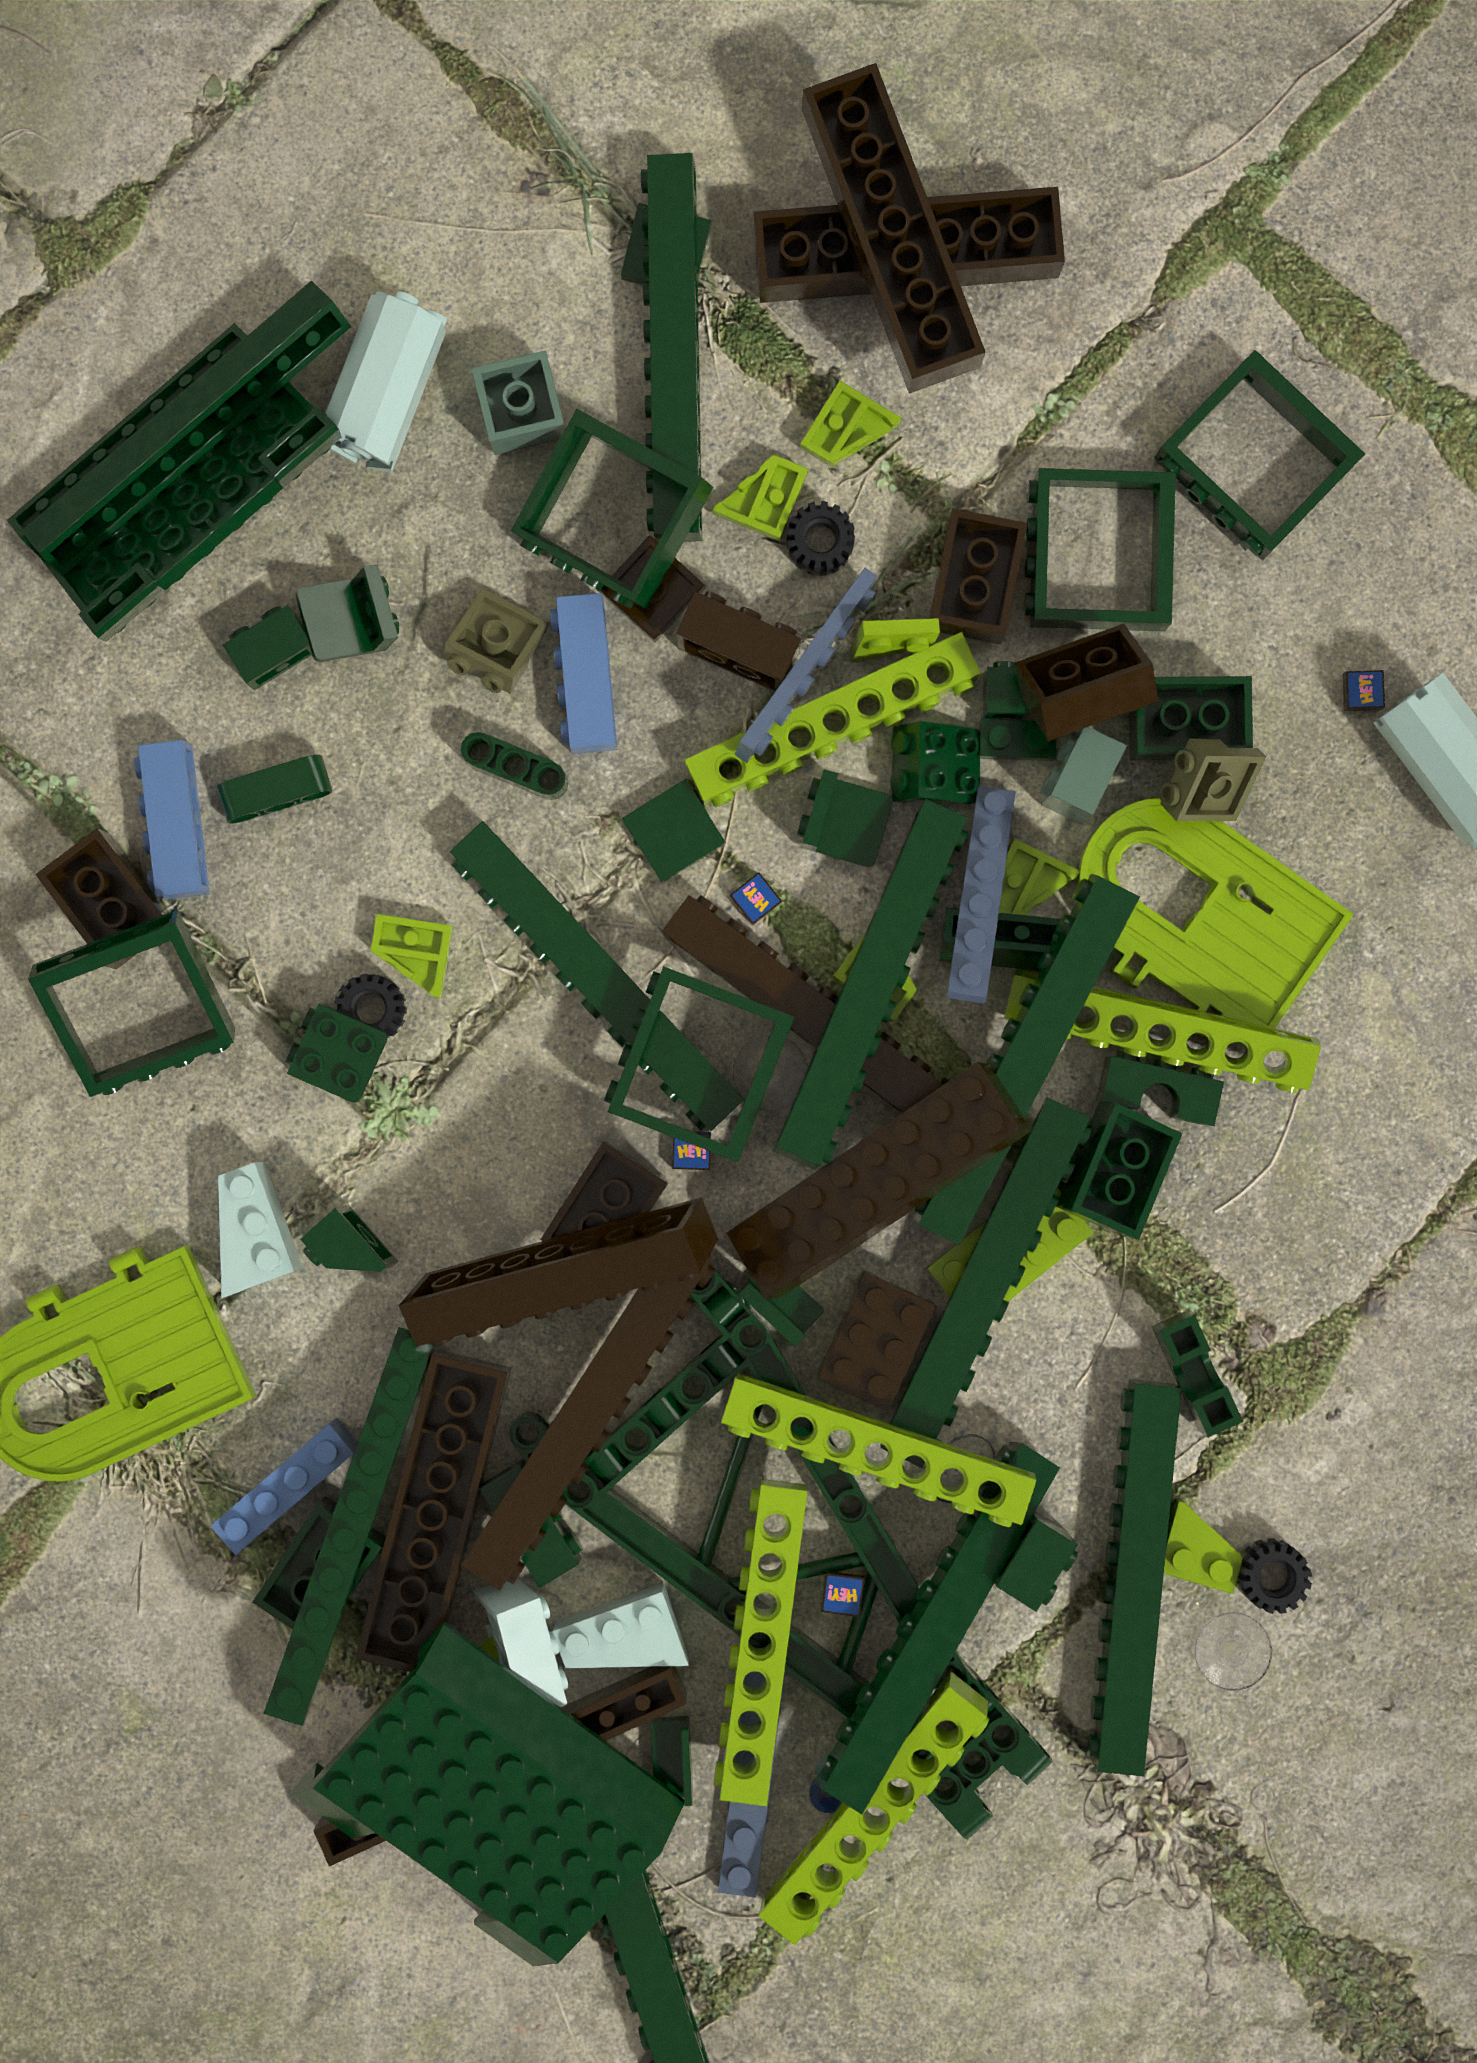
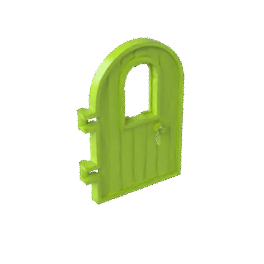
M1160 798L1137 801L1123 807L1108 817L1091 835L1082 852L1078 866L1080 872L1077 876V886L1083 878L1088 880L1090 874H1094L1122 887L1116 876V863H1120L1124 851L1132 845L1139 843L1155 846L1210 885V888L1202 898L1203 902L1199 911H1196L1192 918L1189 917L1181 929L1138 900L1113 948V951L1121 957L1114 964L1110 972L1134 989L1138 988L1146 975H1149L1196 1008L1195 1010L1206 1012L1208 1007L1211 1006L1220 1013V1016L1276 1028L1354 914L1222 821H1176L1160 804ZM1239 887L1244 888L1249 897H1254L1271 909L1270 914H1267L1250 902L1251 899L1241 898L1238 894ZM1134 953L1145 960V963H1143L1138 972L1126 965ZM1198 1033L1200 1036L1209 1041V1038L1206 1035Z
M189 1245L183 1246L151 1262L148 1261L142 1246L130 1249L109 1259L110 1268L116 1273L117 1278L67 1301L60 1285L51 1286L25 1299L28 1309L33 1312L34 1316L15 1325L0 1337V1459L16 1471L38 1480L61 1482L83 1478L257 1397ZM136 1264L140 1274L143 1276L131 1281L132 1278L127 1268ZM53 1303L57 1313L60 1315L49 1320L45 1306ZM87 1353L93 1367H97L99 1374L102 1376L106 1387L103 1390L110 1404L47 1433L37 1434L26 1429L24 1426H27V1424L19 1416L18 1404L15 1405V1397L20 1386ZM173 1383L174 1390L148 1401L146 1406L141 1404L139 1399L141 1394H148L167 1384Z

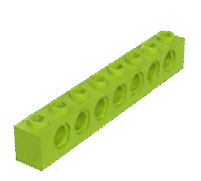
M962 632L930 646L925 651L912 654L793 709L782 727L775 724L769 732L773 739L768 747L774 750L776 757L768 764L758 762L754 755L748 763L735 756L738 744L747 732L745 731L685 759V766L704 806L712 803L714 808L732 801L735 798L733 793L747 787L748 791L751 792L769 783L767 777L781 771L782 775L785 776L803 767V760L814 755L817 760L834 754L838 751L836 745L850 739L851 743L855 744L872 735L871 729L881 724H884L886 728H890L907 719L905 716L907 712L919 708L920 712L930 710L941 703L939 698L953 692L956 697L975 688L974 682L978 680L981 672ZM933 667L941 668L946 673L947 680L941 684L932 683L927 677V670ZM898 683H905L912 689L913 696L907 700H900L894 696L892 687ZM863 699H871L878 705V712L872 716L863 715L859 711L857 704ZM832 714L838 715L843 719L844 727L837 732L829 731L823 724L824 718ZM796 730H802L809 735L810 742L805 747L797 748L789 742V735ZM724 763H737L742 770L741 774L733 780L725 779L719 772Z
M1022 969L1015 970L1004 1019L1009 1020L1013 1018L1016 1020L1022 1008V1005L1019 1004L1020 997L1029 983L1034 985L1039 973ZM1095 986L1084 1006L1090 1007L1094 1011L1095 1017L1087 1023L1076 1020L1067 1039H1070L1071 1035L1086 1038L1085 1042L1087 1044L1100 1048H1108L1109 1044L1122 1046L1125 1053L1138 1057H1145L1146 1053L1160 1055L1163 1062L1172 1065L1183 1066L1184 1061L1198 1064L1201 1071L1210 1074L1221 1075L1222 1071L1236 1073L1239 1080L1248 1083L1259 1084L1262 1079L1276 1083V1088L1291 1093H1298L1299 1088L1310 1090L1321 1050L1318 1038ZM1118 1015H1125L1133 1021V1025L1129 1030L1121 1032L1112 1027L1111 1021ZM1156 1024H1164L1170 1028L1171 1033L1164 1040H1155L1149 1035V1030ZM1195 1033H1202L1209 1038L1207 1045L1201 1049L1191 1048L1187 1044V1040ZM1233 1042H1241L1247 1047L1245 1054L1239 1058L1229 1057L1225 1050ZM1279 1051L1285 1055L1283 1063L1277 1067L1267 1066L1263 1061L1269 1052Z
M740 1373L735 1378L721 1423L729 1425L728 1431L735 1435L749 1438L751 1433L766 1438L764 1443L780 1450H787L788 1446L803 1451L802 1456L811 1461L824 1463L826 1458L840 1463L839 1469L844 1472L861 1476L862 1471L876 1475V1481L882 1485L898 1489L899 1484L914 1488L913 1494L920 1498L936 1501V1498L940 1497L952 1501L951 1507L958 1511L973 1514L974 1510L990 1514L988 1518L990 1521L1006 1527H1011L1012 1522L1022 1525L1036 1483L1035 1473ZM762 1404L771 1406L776 1412V1419L771 1423L760 1422L755 1415V1408ZM798 1417H805L812 1422L814 1430L806 1436L798 1435L792 1428V1421ZM835 1430H843L849 1434L851 1442L845 1448H836L829 1441L830 1433ZM878 1442L885 1445L888 1450L886 1458L881 1461L870 1459L866 1454V1448L870 1444ZM912 1455L920 1456L926 1463L925 1468L916 1474L909 1473L903 1466L904 1460ZM946 1469H958L963 1474L962 1481L956 1486L945 1485L940 1477ZM986 1481H994L1001 1489L995 1498L986 1499L978 1493L980 1485Z
M760 1479L759 1489L752 1488L749 1512L756 1513L754 1528L747 1527L744 1551L751 1552L749 1567H741L739 1590L746 1591L744 1606H736L734 1629L741 1630L739 1645L731 1644L729 1668L736 1669L734 1684L726 1683L723 1707L731 1708L729 1723L721 1722L718 1747L725 1748L724 1762L716 1761L713 1786L720 1787L721 1801L767 1807L808 1493L806 1484ZM772 1514H778L786 1520V1525L781 1531L771 1532L764 1526L765 1519ZM768 1553L777 1555L781 1560L779 1567L772 1571L765 1570L759 1565L760 1558ZM761 1593H769L775 1597L776 1602L771 1608L764 1610L755 1605L754 1599ZM763 1632L770 1637L771 1641L764 1648H755L750 1644L749 1638L754 1633ZM756 1671L763 1674L766 1680L759 1687H751L745 1683L744 1677L748 1673ZM746 1711H754L760 1716V1720L753 1726H746L740 1722L739 1717ZM747 1750L754 1754L755 1759L748 1765H741L735 1761L734 1756L739 1751Z
M950 1672L927 1700L864 1813L861 1815L842 1802L763 1897L758 1917L793 1945H796L804 1934L810 1937L818 1928L822 1920L820 1915L827 1907L833 1909L840 1902L845 1893V1885L851 1878L857 1881L863 1875L869 1864L867 1859L875 1850L880 1853L888 1845L893 1835L891 1831L897 1823L905 1824L910 1819L917 1805L915 1802L923 1793L928 1796L935 1789L941 1778L939 1773L947 1764L952 1767L957 1763L965 1750L963 1745L972 1735L974 1738H977L983 1732L989 1722L987 1717L988 1700ZM949 1720L954 1722L957 1728L944 1730L938 1723ZM924 1749L932 1753L933 1756L929 1759H922L916 1756L914 1752ZM900 1778L909 1785L897 1787L891 1783V1780ZM877 1807L883 1810L885 1814L875 1816L869 1813L867 1809ZM855 1836L861 1842L857 1844L848 1843L844 1839V1837ZM830 1864L837 1870L828 1872L822 1869L821 1865ZM805 1892L810 1894L813 1899L805 1900L797 1894Z

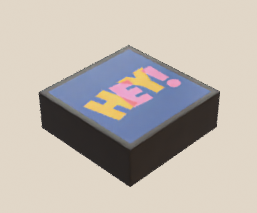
M1384 670L1346 671L1343 673L1344 711L1382 710L1385 708Z
M760 872L756 873L729 895L752 925H755L782 903L780 897Z
M694 1131L696 1133L711 1138V1132ZM673 1137L672 1169L710 1170V1151Z
M826 1571L821 1612L860 1617L864 1576Z

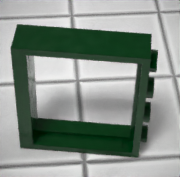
M1254 350L1160 447L1154 459L1158 461V464L1165 472H1176V479L1185 487L1186 495L1197 505L1203 504L1213 513L1212 518L1220 528L1233 532L1240 539L1239 543L1245 552L1249 549L1263 561L1356 465L1365 453L1260 353ZM1243 380L1337 467L1272 535L1266 532L1178 448Z
M576 409L514 523L511 532L523 538L520 544L521 547L537 556L541 554L542 550L551 554L553 557L549 563L570 574L572 568L584 573L580 580L596 590L601 591L603 585L612 589L614 593L611 598L629 609H632L634 603L647 609L714 487L697 474ZM591 437L687 490L634 588L539 535Z
M1038 469L1034 480H1029L1027 493V503H1033V518H1027L1028 524L1026 529V541H1032V555H1026L1025 578H1031V593H1025L1024 597L1025 616H1030V627L1106 630L1124 623L1128 630L1165 632L1172 624L1176 472ZM1050 487L1153 490L1150 611L1046 608Z
M178 910L32 965L28 981L90 1097L101 1093L103 1095L113 1094L119 1091L124 1084L137 1079L139 1082L150 1080L161 1070L172 1066L174 1068L184 1067L193 1062L195 1057L208 1052L210 1054L221 1053L234 1043L235 1026ZM171 941L214 1028L97 1072L53 986Z
M663 966L661 973L653 971L645 992L652 995L647 1010L639 1008L632 1025V1029L638 1031L634 1044L632 1046L626 1043L620 1056L618 1065L624 1067L619 1082L611 1080L604 1101L610 1103L607 1112L739 1162L794 1016ZM670 981L775 1022L728 1144L623 1105Z

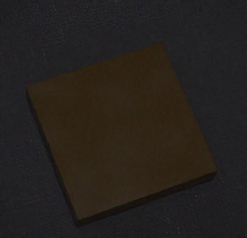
M649 535L616 570L612 577L634 588L659 542ZM674 558L647 609L634 603L632 609H629L612 599L614 591L603 585L599 593H602L612 605L655 643L688 608L695 591L701 593L705 589V584Z

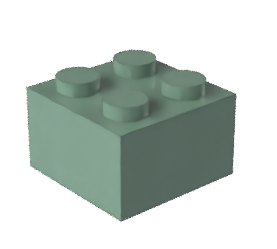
M546 350L472 368L494 455L561 438L565 431V425Z
M1090 727L1081 729L1077 734L1072 732L1068 739H1065L1056 759L1062 761L1060 767L1055 766L1052 772H1049L1042 785L1040 793L1046 796L1041 806L1082 825L1094 815L1127 745Z

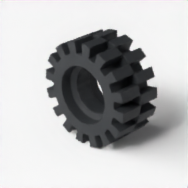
M821 501V505L816 506L815 502L808 503V508L804 509L801 507L797 510V515L795 517L792 516L789 528L787 529L786 545L789 550V557L791 560L796 561V566L800 570L805 568L807 569V574L813 575L814 572H820V576H825L828 571H832V573L837 572L841 565L844 566L848 562L854 547L855 528L853 522L850 523V516L847 512H840V506L836 504L830 507L828 502ZM823 525L833 531L835 543L831 549L825 552H816L807 545L806 534L812 527Z
M361 974L360 977L349 979V983L346 986L342 985L339 989L341 992L339 997H335L334 1003L337 1004V1010L335 1011L384 1032L387 1038L398 1033L397 1029L403 1026L405 1022L403 1017L404 1014H407V1007L404 1005L406 999L396 984L380 975ZM367 994L378 995L385 1005L383 1017L372 1024L363 1022L358 1017L356 1011L358 1001Z
M1267 1538L1268 1542L1258 1540L1255 1542L1256 1546L1254 1548L1248 1546L1244 1550L1247 1552V1555L1242 1560L1238 1574L1240 1579L1237 1582L1239 1588L1256 1607L1262 1608L1268 1613L1273 1614L1274 1611H1278L1280 1614L1287 1613L1286 1608L1288 1607L1295 1610L1299 1607L1296 1602L1299 1599L1304 1602L1308 1597L1304 1593L1305 1590H1311L1312 1583L1308 1580V1577H1312L1311 1569L1306 1565L1308 1564L1307 1560L1299 1551L1282 1540L1280 1542L1274 1538ZM1270 1562L1284 1564L1288 1572L1286 1583L1277 1590H1268L1260 1582V1572Z

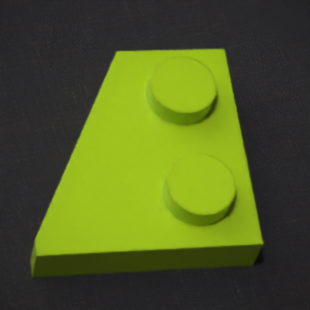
M1176 1499L1168 1526L1164 1574L1233 1594L1243 1556L1182 1500Z

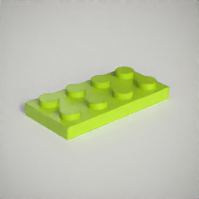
M1057 1187L1054 1195L1060 1197L1061 1191ZM1055 1207L1050 1218L1043 1216L1037 1230L1043 1232L1040 1241L1033 1253L1026 1251L1021 1261V1265L1026 1267L1024 1274L1016 1288L1010 1285L1004 1300L1010 1301L1094 1233L1083 1219ZM987 1219L963 1237L960 1245L955 1244L926 1267L949 1297L959 1280Z

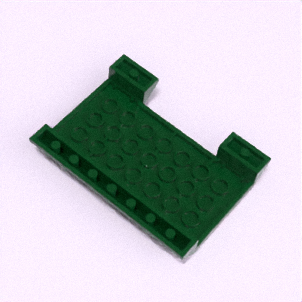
M235 323L7 519V522L20 539L39 556L81 611L78 615L100 640L107 642L116 633L121 632L133 618L145 608L151 606L163 592L175 582L181 580L186 572L202 558L211 554L217 545L232 532L238 530L248 518L262 506L268 504L278 492L292 480L297 479L309 465L321 455L327 453L332 445L342 438L336 424L318 406L314 408L288 381L63 577L39 554L22 530L241 342L247 335Z
M445 1621L419 1648L417 1666L325 1768L316 1763L291 1791L292 1796L351 1838L373 1833L378 1834L479 1906L483 1911L474 1919V1925L532 1966L558 1964L662 1853L684 1806V1799Z

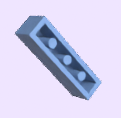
M602 593L556 597L557 609H551L550 613L552 631L559 632L561 646L554 647L556 670L563 669L564 684H557L559 707H566L567 721L561 722L563 745H570L572 754L618 750L605 607Z
M185 740L138 745L139 756L134 758V767L137 778L142 779L143 794H139L138 800L141 815L146 817L148 831L143 833V844L146 853L151 855L152 869H148L147 872L149 888L151 892H155V897L163 900L210 895L193 746Z
M336 1418L223 1514L211 1527L230 1550L237 1555L355 1453L358 1442Z

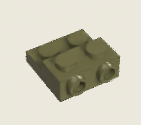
M481 588L446 641L444 660L447 661L448 667L459 675H466L469 672L479 677L482 685L487 690L493 693H500L503 690L511 694L527 669L529 658L548 629V622Z
M1189 739L1185 749L1178 751L1175 756L1174 764L1176 770L1171 781L1163 784L1161 787L1160 804L1176 821H1236L1266 756L1258 748H1228L1220 739Z

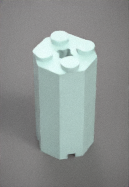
M379 291L375 295L370 296L325 413L339 428L342 437L332 445L330 451L354 463L357 462V459L368 461L366 467L376 471L393 472L446 334L445 325L447 318L437 312L424 310L417 305L419 301L414 296L402 291H397L395 297Z
M1441 673L1402 700L1394 709L1392 708L1374 721L1373 724L1464 845L1468 843L1472 849L1477 848V717L1445 674Z

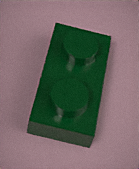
M981 718L979 725L980 758L1054 761L1056 759V738L1047 741L1035 720Z

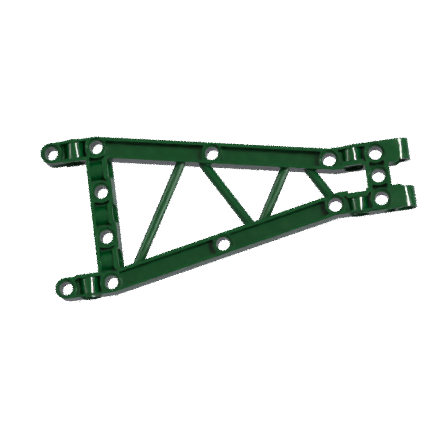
M715 1269L709 1284L704 1288L695 1287L691 1296L698 1303L701 1311L722 1334L611 1432L598 1453L594 1450L588 1453L583 1462L588 1464L589 1467L581 1481L587 1483L590 1493L582 1498L575 1497L570 1492L568 1485L562 1495L568 1498L565 1504L740 1636L741 1630L734 1629L735 1615L728 1613L725 1606L733 1599L745 1602L746 1591L739 1590L740 1577H729L713 1565L712 1560L753 1438V1433H751L749 1438L738 1435L736 1437L699 1553L612 1488L747 1366L755 1379L807 1396L765 1323L753 1311L750 1304L739 1295V1291ZM747 1325L757 1326L762 1332L759 1342L752 1345L745 1344L740 1338V1331L743 1327ZM693 1376L700 1378L705 1386L703 1392L695 1396L689 1395L683 1389V1382ZM763 1404L755 1408L757 1419H759ZM525 1412L518 1416L512 1424L509 1432L510 1441L528 1461L550 1425L538 1413ZM798 1417L792 1421V1428L798 1435L806 1436L814 1430L812 1422L805 1417ZM524 1422L534 1424L538 1429V1438L531 1441L523 1439L519 1434V1425ZM634 1428L641 1429L647 1435V1442L642 1446H632L626 1439V1433ZM829 1435L830 1443L838 1448L831 1435ZM797 1449L857 1552L798 1564L796 1580L824 1575L826 1571L839 1572L866 1566L868 1571L864 1580L860 1617H852L840 1658H836L793 1624H790L785 1671L850 1719L858 1706L856 1698L860 1690L866 1683L871 1684L852 1670L877 1590H880L898 1623H900L902 1618L906 1614L911 1615L918 1602L916 1594L920 1587L855 1476L840 1470V1463L826 1458L824 1463L811 1461L802 1456V1450ZM848 1495H854L861 1500L859 1508L852 1513H846L839 1507L841 1500ZM757 1597L754 1599V1603L758 1608L764 1610L770 1608ZM763 1632L754 1633L749 1638L750 1644L755 1648H764L771 1641L770 1637ZM956 1650L947 1667H957L960 1670L958 1678L988 1700L987 1717L989 1722L977 1738L971 1735L963 1745L965 1750L957 1763L952 1767L947 1764L939 1773L941 1778H952L954 1780L953 1786L946 1791L935 1788L926 1797L959 1834L968 1840L993 1817L990 1809L980 1798L979 1790L977 1789L986 1779L1003 1765L1011 1775L1018 1776L1026 1785H1029L1053 1763V1760L992 1689L963 1661ZM941 1678L939 1679L934 1689L938 1688L939 1685L943 1682ZM999 1725L1011 1727L1010 1734L1004 1739H996L992 1736L993 1730ZM924 1749L914 1752L916 1756L922 1759H929L933 1756L932 1753ZM970 1751H979L983 1754L980 1762L975 1765H968L963 1760Z

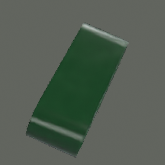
M481 732L471 733L462 741V757L475 771L547 800L559 799L567 791L568 779L560 765L549 759ZM480 743L487 744L490 750L485 759L480 761L471 759L470 753L475 745ZM516 757L523 759L525 765L521 773L518 775L506 773L505 767L510 759ZM547 772H555L560 776L559 784L551 790L543 789L540 786L541 777Z
M320 754L301 757L233 778L217 785L228 824L248 821L325 797L333 792L323 757Z

